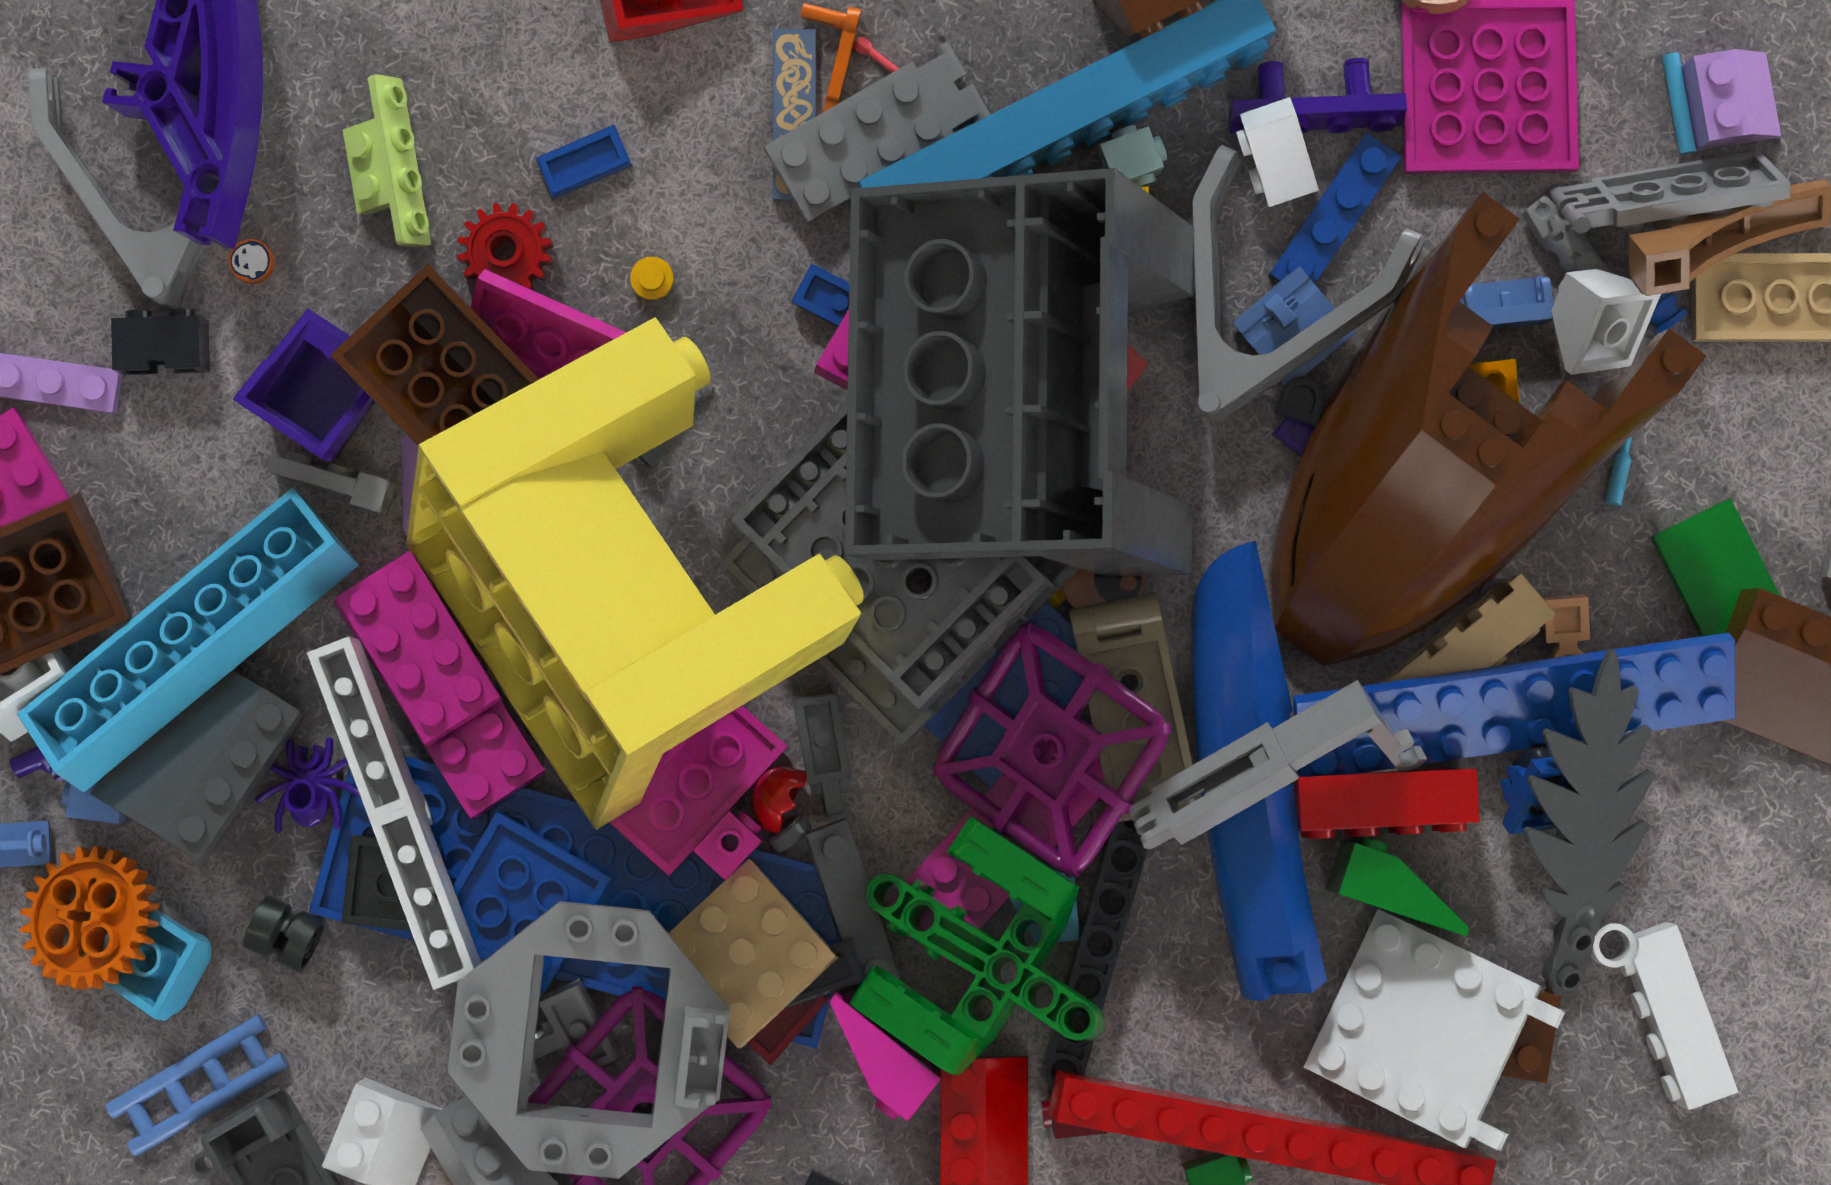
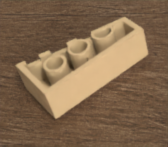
M1522 573L1503 578L1380 683L1500 666L1507 659L1506 654L1517 645L1522 646L1539 633V628L1555 616L1556 613Z

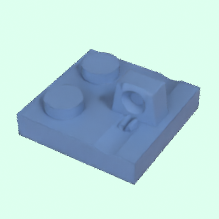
M1298 266L1232 321V324L1258 355L1268 354L1335 308L1304 270ZM1351 331L1280 381L1285 385L1292 379L1303 377L1353 336L1355 332Z

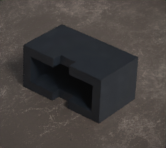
M188 308L170 309L169 316H152V311L128 310L125 311V317L111 318L113 371L122 375L158 374V366L165 365V369H174L175 374L210 372L209 321L200 315H196V310Z

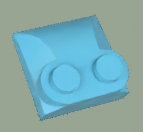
M156 909L149 913V919L159 922V926L147 928L146 932L154 940V944L142 943L140 946V950L146 957L145 960L132 958L130 960L134 971L132 974L118 971L119 983L112 984L104 981V984L152 1018L166 1021L172 1015L180 1012L187 1004L210 962L212 950L206 936L188 930Z

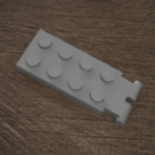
M949 41L935 48L934 52L937 57L917 68L913 61L763 147L806 224L851 199V189L860 188V180L953 134V129L973 118L977 122L990 115L973 84L960 91L957 88L955 82L966 76L967 73Z
M1757 150L1591 178L1589 183L1565 187L1555 184L1549 189L1548 196L1577 233H1585L1590 228L1612 224L1625 229H1636L1644 226L1647 222L1659 220L1677 222L1687 219L1688 215L1706 212L1709 214H1724L1729 212L1731 208L1748 205L1753 207L1770 206L1774 201L1790 198V181Z

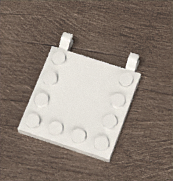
M1378 909L1304 1068L1463 1148H1467L1473 1137L1501 1151L1509 1134L1480 1121V1118L1528 1015L1558 1029L1565 1012L1536 999L1542 986Z

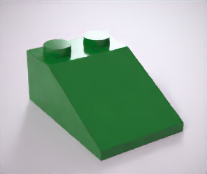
M1355 837L1353 842L1341 840L1326 890L1467 936L1469 927L1398 857L1386 853L1387 844L1366 837Z

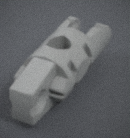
M1547 196L1538 199L1522 213L1540 245L1564 274L1566 272L1591 269L1612 273L1609 271V268H1606V264L1596 253L1597 249L1587 237L1573 229L1557 206Z

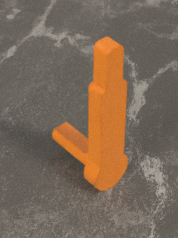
M803 3L800 14L802 19L834 26L836 29L843 30L823 112L840 103L861 20L862 9L849 6L847 13Z

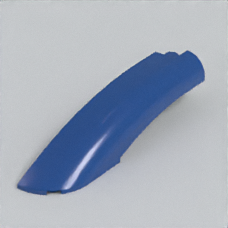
M1256 541L1236 546L1219 556L1203 574L1194 594L1191 611V658L1198 762L1267 722L1272 728L1290 719V713L1293 712ZM1292 782L1207 830L1216 886L1241 996L1248 1000L1265 1001L1275 994L1313 993L1327 981L1305 879ZM1205 790L1201 792L1202 797L1205 796Z

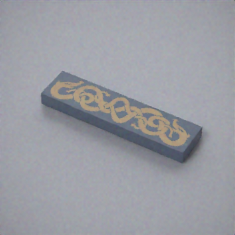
M773 29L774 141L816 117V29ZM773 167V202H794Z

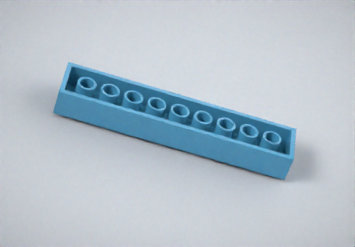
M1218 0L1200 11L1180 19L1164 29L1140 39L860 180L859 187L1034 174L1032 169L1046 161L1049 167L1065 161L1072 156L1070 149L1084 142L1087 147L1103 142L1111 136L1108 130L1124 123L1125 127L1141 123L1149 117L1147 111L1160 104L1163 105L1164 109L1177 105L1187 98L1186 91L1198 85H1201L1202 89L1205 90L1218 84L1226 78L1224 72L1237 65L1241 70H1246L1264 59L1262 53L1269 49V43L1276 29L1261 0Z

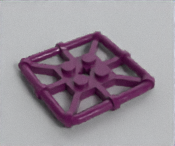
M1033 623L1021 624L1018 631L1007 640L979 687H973L967 696L969 700L968 705L939 750L936 766H932L934 777H939L940 782L949 792L992 823V830L1002 836L1004 834L1008 835L1047 866L1060 873H1064L1067 878L1078 877L1081 875L1082 870L1094 860L1123 813H1129L1130 807L1134 804L1132 799L1165 749L1168 734L1172 733L1170 722H1165L1164 717L1153 706L1108 674L1109 669L1101 663L1093 664L1049 631L1036 627ZM1038 646L1084 678L1067 707L1046 693ZM1022 653L1029 697L1017 716H1014L995 702L993 696L1019 654ZM1099 689L1142 720L1147 726L1102 734L1079 716L1095 690ZM983 712L1007 729L992 755L954 762L956 755ZM1149 738L1148 743L1117 790L1090 772L1091 767L1106 745ZM1053 740L1057 745V757H1052L1045 761L1042 758L1044 750L1040 747L1042 741L1051 742ZM995 766L1018 785L1001 809L962 780L956 773ZM1082 784L1108 805L1077 852L1067 805ZM1030 793L1051 808L1059 852L1016 820L1017 813Z
M632 986V991L625 992L617 998L577 1044L572 1042L565 1049L567 1055L528 1097V1103L547 1104L580 1067L605 1088L589 1107L590 1109L637 1113L634 1108L637 1104L645 1105L648 1102L653 1104L658 1064L647 1055L644 1008L648 1009L663 1022L665 1000L649 990H643V986ZM633 1009L636 1055L614 1078L589 1055L623 1017ZM726 1053L723 1075L741 1089L747 1097L719 1099V1101L715 1102V1105L709 1106L635 1165L642 1171L643 1185H654L653 1170L673 1148L678 1150L698 1168L684 1185H707L711 1179L716 1181L723 1174L721 1168L760 1126L767 1114V1110L772 1108L771 1096L766 1095V1091L761 1084ZM747 1113L709 1157L684 1138L686 1133L702 1116ZM568 1174L574 1179L573 1185H607L599 1177Z

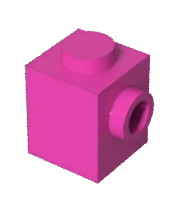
M731 810L693 851L726 881L764 840L757 834L762 827L744 810L739 815Z

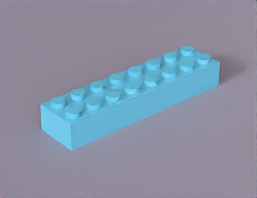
M292 487L19 711L17 715L53 771L84 793L357 568L359 564L318 511Z

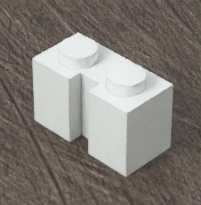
M1290 97L1240 114L1244 129L1236 133L1243 156L1252 154L1256 167L1249 169L1248 172L1256 195L1264 192L1268 206L1271 207L1319 191L1299 121Z

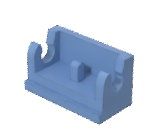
M1538 276L1526 279L1472 284L1460 299L1461 303L1493 326L1492 330L1543 325L1553 321L1551 310L1554 303L1549 277Z

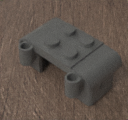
M280 1086L202 1130L201 1144L204 1150L196 1154L190 1164L192 1173L200 1179L210 1178L225 1169L233 1185H340L334 1172L322 1167L325 1159L323 1152L293 1100ZM205 1157L211 1160L213 1164L212 1169L206 1166Z

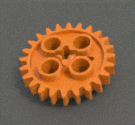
M93 846L92 850L77 847L75 856L62 852L60 853L61 866L47 862L46 869L49 876L44 878L35 875L33 878L40 887L38 892L25 893V896L33 901L32 908L20 910V914L30 917V923L19 928V931L31 934L32 938L23 945V949L37 951L30 963L36 966H44L41 975L47 978H56L55 984L67 987L71 985L73 989L86 990L87 986L88 988L102 989L104 981L117 984L119 983L118 971L127 974L134 972L130 962L132 958L145 960L146 957L140 950L141 944H154V940L146 932L147 928L159 926V922L149 919V913L158 909L160 905L149 902L147 897L153 894L156 888L155 886L142 884L148 876V872L135 869L137 861L128 857L123 858V852L112 849L107 851V848ZM75 886L76 896L74 900L70 902L69 894L71 889ZM115 889L116 898L114 903L110 906L109 898L111 893ZM69 931V940L64 946L63 938L65 933ZM108 933L109 943L106 949L104 950L103 939Z

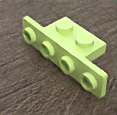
M375 74L368 77L374 119L343 129L357 214L367 215L390 208L396 243L399 246L423 248L431 245L429 220L426 215L421 188L422 180L418 170L414 147V135L411 130L407 107V94L401 78Z

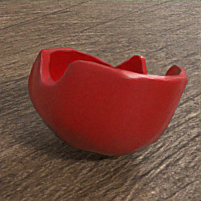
M775 767L767 770L758 779L752 792L751 806L755 819L763 829L775 833L781 832L782 822L785 821V817L782 814L795 808L796 805L793 800L799 788L804 787L807 782L806 771L789 767Z

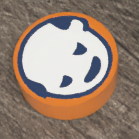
M246 239L240 241L229 254L228 263L231 272L235 277L247 284L264 282L271 276L275 267L272 251L258 240Z

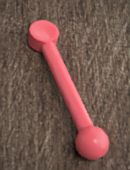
M864 37L857 38L853 47L858 53L870 56L890 73L899 69L874 50L872 43Z

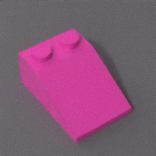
M840 989L833 992L830 1005L866 1082L875 1096V1106L893 1120H896L900 1115L908 1122L941 1080L940 1068L855 1009L850 1004L852 998Z

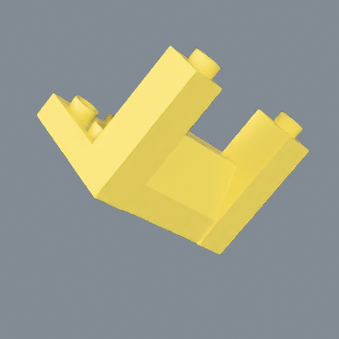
M656 317L420 443L418 446L406 539L407 548L417 558L439 596L595 831L640 804L663 753L844 644L862 614L857 605L862 603L864 598L860 582L847 562L837 555L824 560L819 553L718 614H714L616 471L617 468L691 428L694 422L695 392L709 385L711 381L708 365L698 347L687 337H681L673 342Z

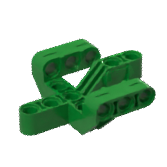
M969 816L949 847L947 854L973 869L972 872L978 876L989 880L1009 893L1008 896L1014 900L1023 903L1000 940L965 920L964 918L968 911L960 905L951 908L933 896L936 889L919 879H916L912 884L891 874H880L869 882L866 889L868 904L874 911L889 920L886 924L888 929L903 938H906L908 935L926 948V955L937 961L942 955L976 975V978L952 1015H949L898 978L876 965L869 971L850 1001V1004L855 1009L939 1068L950 1074L960 1075L995 1040L1017 1004L1071 1040L1091 1042L1102 1034L1105 1027V1017L1102 1010L1041 968L1067 927L1080 887L1016 844L996 833L984 823ZM896 885L899 890L898 900L894 905L887 907L884 902V893L888 887ZM931 908L934 913V923L928 930L922 931L919 926V917L924 910ZM1038 923L1041 928V938L1035 945L1028 946L1024 939V933L1029 925ZM1013 960L1017 966V975L1012 982L1005 984L1001 978V968L1007 961ZM1048 984L1053 990V1000L1048 1007L1040 1008L1036 1001V994L1041 986ZM988 997L992 1001L993 1012L987 1020L981 1021L977 1015V1006L982 999ZM1085 1009L1090 1016V1024L1084 1032L1077 1033L1072 1026V1018L1078 1010Z

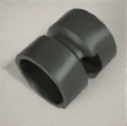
M268 895L260 903L249 923L244 936L243 947L264 957L272 953L276 954L277 963L300 973L314 954L325 928V920L303 910L294 914L290 904Z

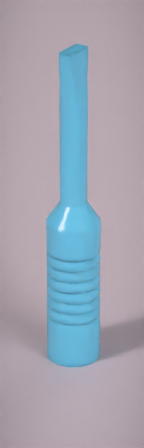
M1632 436L1614 456L1604 503L1615 506L1622 505L1626 480L1632 460L1629 455Z

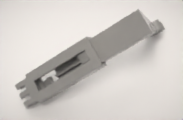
M1356 680L1274 728L1268 722L1155 786L1151 789V795L1130 807L1129 814L1131 819L1136 821L1134 826L1137 833L1142 835L1140 839L1145 849L1155 848L1173 837L1183 845L1299 779L1297 770L1364 732H1367L1399 771L1413 770L1421 766L1427 758L1420 746H1413L1415 742L1408 729L1400 730L1396 733L1392 730L1365 689ZM1205 790V796L1199 798L1198 800H1195L1193 798L1195 795ZM1188 800L1189 805L1180 809L1179 805Z

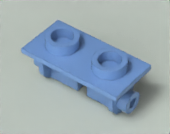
M50 821L0 824V867L46 865L47 862H51Z

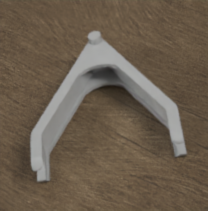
M47 67L30 69L28 83L33 130L141 286L143 293L167 311L179 308L183 291L205 245L197 244L173 231L175 222L167 228L154 232L134 231L127 227L63 134L58 78L47 75ZM262 98L261 124H262L263 118H264L263 98Z
M1221 145L1216 151L1192 201L1199 408L1213 422H1225L1229 415L1392 304L1401 293L1425 244V240L1421 239L1423 235L1406 228L1401 234L1378 280L1273 352L1254 356L1236 352L1226 344L1222 337L1217 212L1240 168L1242 160L1236 155L1237 151Z

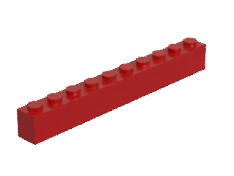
M1060 1070L1056 1072L1048 1112L1059 1123L1384 1185H1492L1496 1164L1495 1159L1479 1151Z

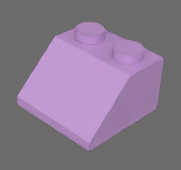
M1733 49L1693 56L1682 66L1697 151L1781 137L1765 52Z

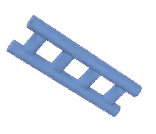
M260 1014L255 1015L106 1103V1109L113 1119L127 1113L139 1135L127 1143L129 1150L135 1157L289 1067V1063L282 1052L268 1058L256 1035L267 1029V1024ZM241 1045L253 1068L230 1080L218 1058ZM203 1068L215 1090L193 1103L180 1080ZM165 1090L177 1113L154 1125L142 1103Z

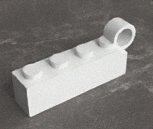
M1613 922L1600 923L1590 956L1599 964L1612 968L1619 967L1625 977H1631L1636 990L1635 993L1631 994V1001L1639 1018H1646L1651 1031V1034L1646 1035L1647 1045L1655 1060L1661 1059L1666 1076L1661 1077V1082L1668 1099L1671 1102L1676 1101L1677 1105L1687 1110H1691L1738 1093L1678 926L1665 922L1633 934L1624 925ZM1616 930L1622 936L1623 949L1617 957L1606 959L1600 951V940L1606 932Z

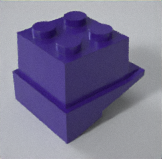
M309 308L298 319L270 356L261 362L233 398L235 402L328 462H331L334 457L338 458L375 403L330 356L350 335Z

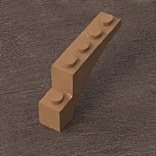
M1825 179L1790 185L1789 199L1774 201L1770 206L1753 207L1748 205L1731 208L1729 212L1724 214H1709L1706 212L1688 215L1687 219L1677 222L1655 221V231L1629 235V275L1645 296L1690 289V282L1695 277L1730 255L1774 238L1830 226L1831 185Z

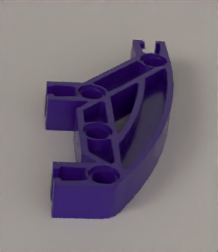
M156 0L144 46L153 64L144 65L112 61L110 73L129 84V90L136 91L133 96L116 95V89L106 88L102 103L125 117L147 120L181 179L184 189L173 231L197 244L210 245L211 241L224 248L235 249L255 167L262 115L263 52L257 0Z

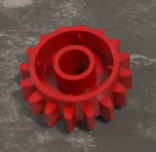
M493 203V214L489 216L482 209L477 210L480 221L477 224L466 221L464 225L470 231L469 237H458L457 240L461 246L467 249V252L457 255L458 261L461 264H470L463 272L464 276L468 280L475 279L486 269L534 291L532 282L536 278L545 281L547 278L542 272L543 265H553L554 261L549 255L545 254V250L554 247L553 241L550 238H541L548 230L545 224L539 222L532 225L536 217L534 212L529 209L520 216V209L516 203L510 205L508 212H504L499 203ZM503 242H513L516 244L514 256L506 261L497 260L495 256L497 247Z

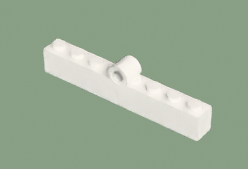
M348 636L307 652L431 986L435 990L459 981L478 966L481 960L430 825L433 822L427 801L420 787L414 784L361 641Z

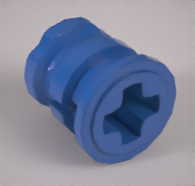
M1673 292L1660 295L1650 319L1654 326L1652 331L1654 335L1669 329L1688 314L1685 308L1680 309L1675 302L1678 298Z

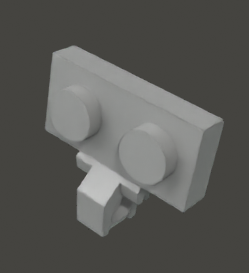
M580 978L540 996L539 1005L546 1019L541 1021L543 1028L535 1033L533 1060L553 1051H556L559 1057L567 1055L565 1049L572 1042L577 1044L600 1018ZM608 1034L589 1056L600 1066L616 1060L619 1056V1050L611 1035ZM580 1067L576 1070L578 1077L586 1074Z

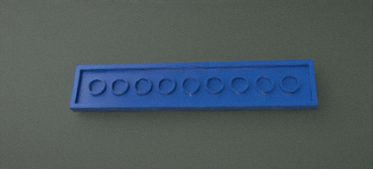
M1729 632L1612 649L1617 653L1621 690L1631 685L1639 689L1633 713L1623 735L1644 724L1650 727L1651 731L1735 719V639ZM1607 650L1364 685L1362 687L1395 733L1408 729L1415 742L1413 746H1420L1427 758L1423 764L1524 750L1536 744L1545 743L1542 735L1544 729H1550L1583 741L1573 717L1568 691L1571 687L1592 694L1597 672ZM1341 689L1293 696L1294 716ZM1364 732L1300 768L1298 774L1303 777L1360 774L1394 769L1396 767L1367 732Z

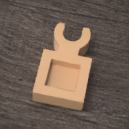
M1584 594L1544 597L1545 602L1556 613L1555 616L1542 625L1543 641L1546 643H1556L1550 658L1584 654L1578 648V641L1590 640L1588 596Z

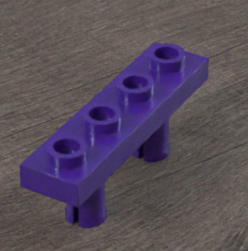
M1352 58L1344 62L1346 96L1291 98L1302 134L1307 133L1309 130L1327 129L1329 133L1339 134L1348 132L1352 128H1370V130L1375 132H1385L1400 126L1407 111L1406 93L1371 94L1369 60L1366 58ZM1268 61L1259 64L1260 99L1232 100L1228 115L1229 133H1236L1244 129L1240 117L1241 113L1286 99L1283 63Z

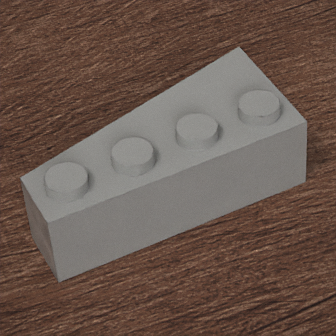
M467 1096L433 1114L420 1128L453 1185H559L547 1172L528 1170Z

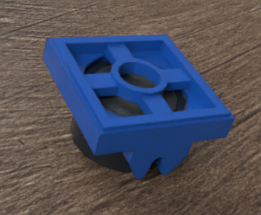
M1539 743L1519 755L1512 763V766H1507L1508 778L1501 779L1500 782L1504 799L1509 804V809L1502 824L1509 834L1523 833L1524 828L1527 826L1537 830L1556 828L1536 800L1527 779L1530 775L1570 790L1572 789V786L1565 780L1557 768L1546 743Z

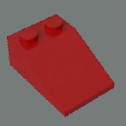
M600 0L609 43L651 37L741 13L744 10L741 0Z

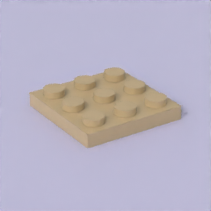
M751 859L742 864L726 881L669 932V935L729 1007L727 1037L737 1048H742L839 958Z

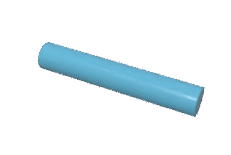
M1678 52L1669 53L1662 56L1678 151L1679 155L1693 154L1697 150L1680 55Z

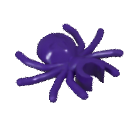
M331 737L326 738L325 748L313 744L314 755L310 761L307 758L308 748L298 745L294 750V742L289 740L286 743L287 765L292 772L283 769L275 763L271 766V771L290 781H284L266 789L255 798V802L261 803L269 796L286 789L275 812L274 830L276 833L282 831V816L286 807L290 810L291 817L298 825L312 827L319 824L327 815L329 799L334 810V828L340 829L342 823L341 807L335 791L328 786L347 790L360 797L358 788L353 784L335 778H327L349 765L345 757L342 761L327 769L331 764L333 754V739Z

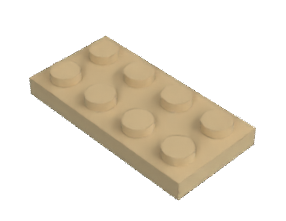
M1735 253L1707 268L1691 281V342H1831V253Z

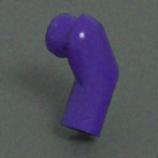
M38 746L10 759L12 771L18 778L41 769L53 775L56 781H66L53 771Z

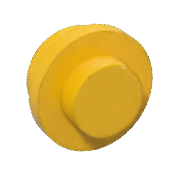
M645 257L639 260L632 268L630 282L633 290L641 298L658 300L665 297L672 289L674 275L669 264L663 259Z

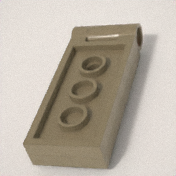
M1156 592L1069 609L1077 652L1095 665L1097 663L1104 665L1109 669L1108 674L1120 683L1123 677L1127 675L1134 676L1138 680V687L1132 692L1153 706L1164 717L1166 723L1170 722L1172 733L1168 734L1165 749L1132 799L1134 804L1151 795V789L1193 765ZM1099 689L1095 690L1088 701L1093 727L1102 734L1147 726L1142 720ZM1149 738L1116 743L1104 747L1099 757L1105 783L1115 790L1119 788L1148 743ZM1199 794L1195 795L1193 798L1195 800H1198L1200 798ZM1189 801L1181 803L1179 805L1180 809L1189 805ZM1123 813L1118 822L1131 820L1130 814Z

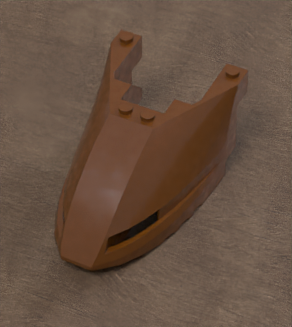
M1484 192L1472 201L1446 238L1425 256L1405 283L1397 299L1386 307L1326 402L1317 426L1313 428L1289 482L1276 526L1268 573L1272 617L1275 631L1322 666L1380 653L1423 631L1461 605L1494 578L1527 546L1574 492L1617 449L1658 414L1682 390L1707 356L1669 328L1653 337L1627 373L1601 385L1592 398L1566 380L1558 386L1537 416L1470 368L1469 365L1478 354L1493 326L1461 303L1460 299L1520 220V218ZM1312 476L1314 479L1306 500L1296 543L1295 578L1291 582L1293 542L1302 503Z

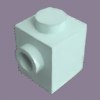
M1136 125L1124 127L1112 134L1113 140L1100 144L1097 154L1103 169L1115 168L1139 187H1150L1157 183L1155 176L1161 174L1164 168L1163 161L1167 160V154L1160 136L1153 137L1149 126L1137 130Z

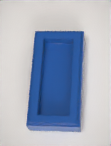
M615 124L535 158L553 200L632 166Z

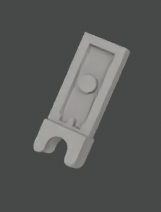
M287 451L285 458L271 455L267 472L351 497L350 504L353 506L388 515L396 483L363 472H359L357 479L352 478L354 470L333 463L328 464L327 470L311 466L313 458Z

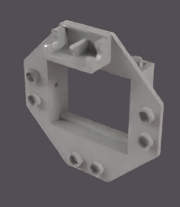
M559 901L458 981L447 1073L528 1170L619 1179L709 1106L715 1105V1102L719 1101L730 1010L650 910ZM544 956L669 968L652 1114L528 1103Z

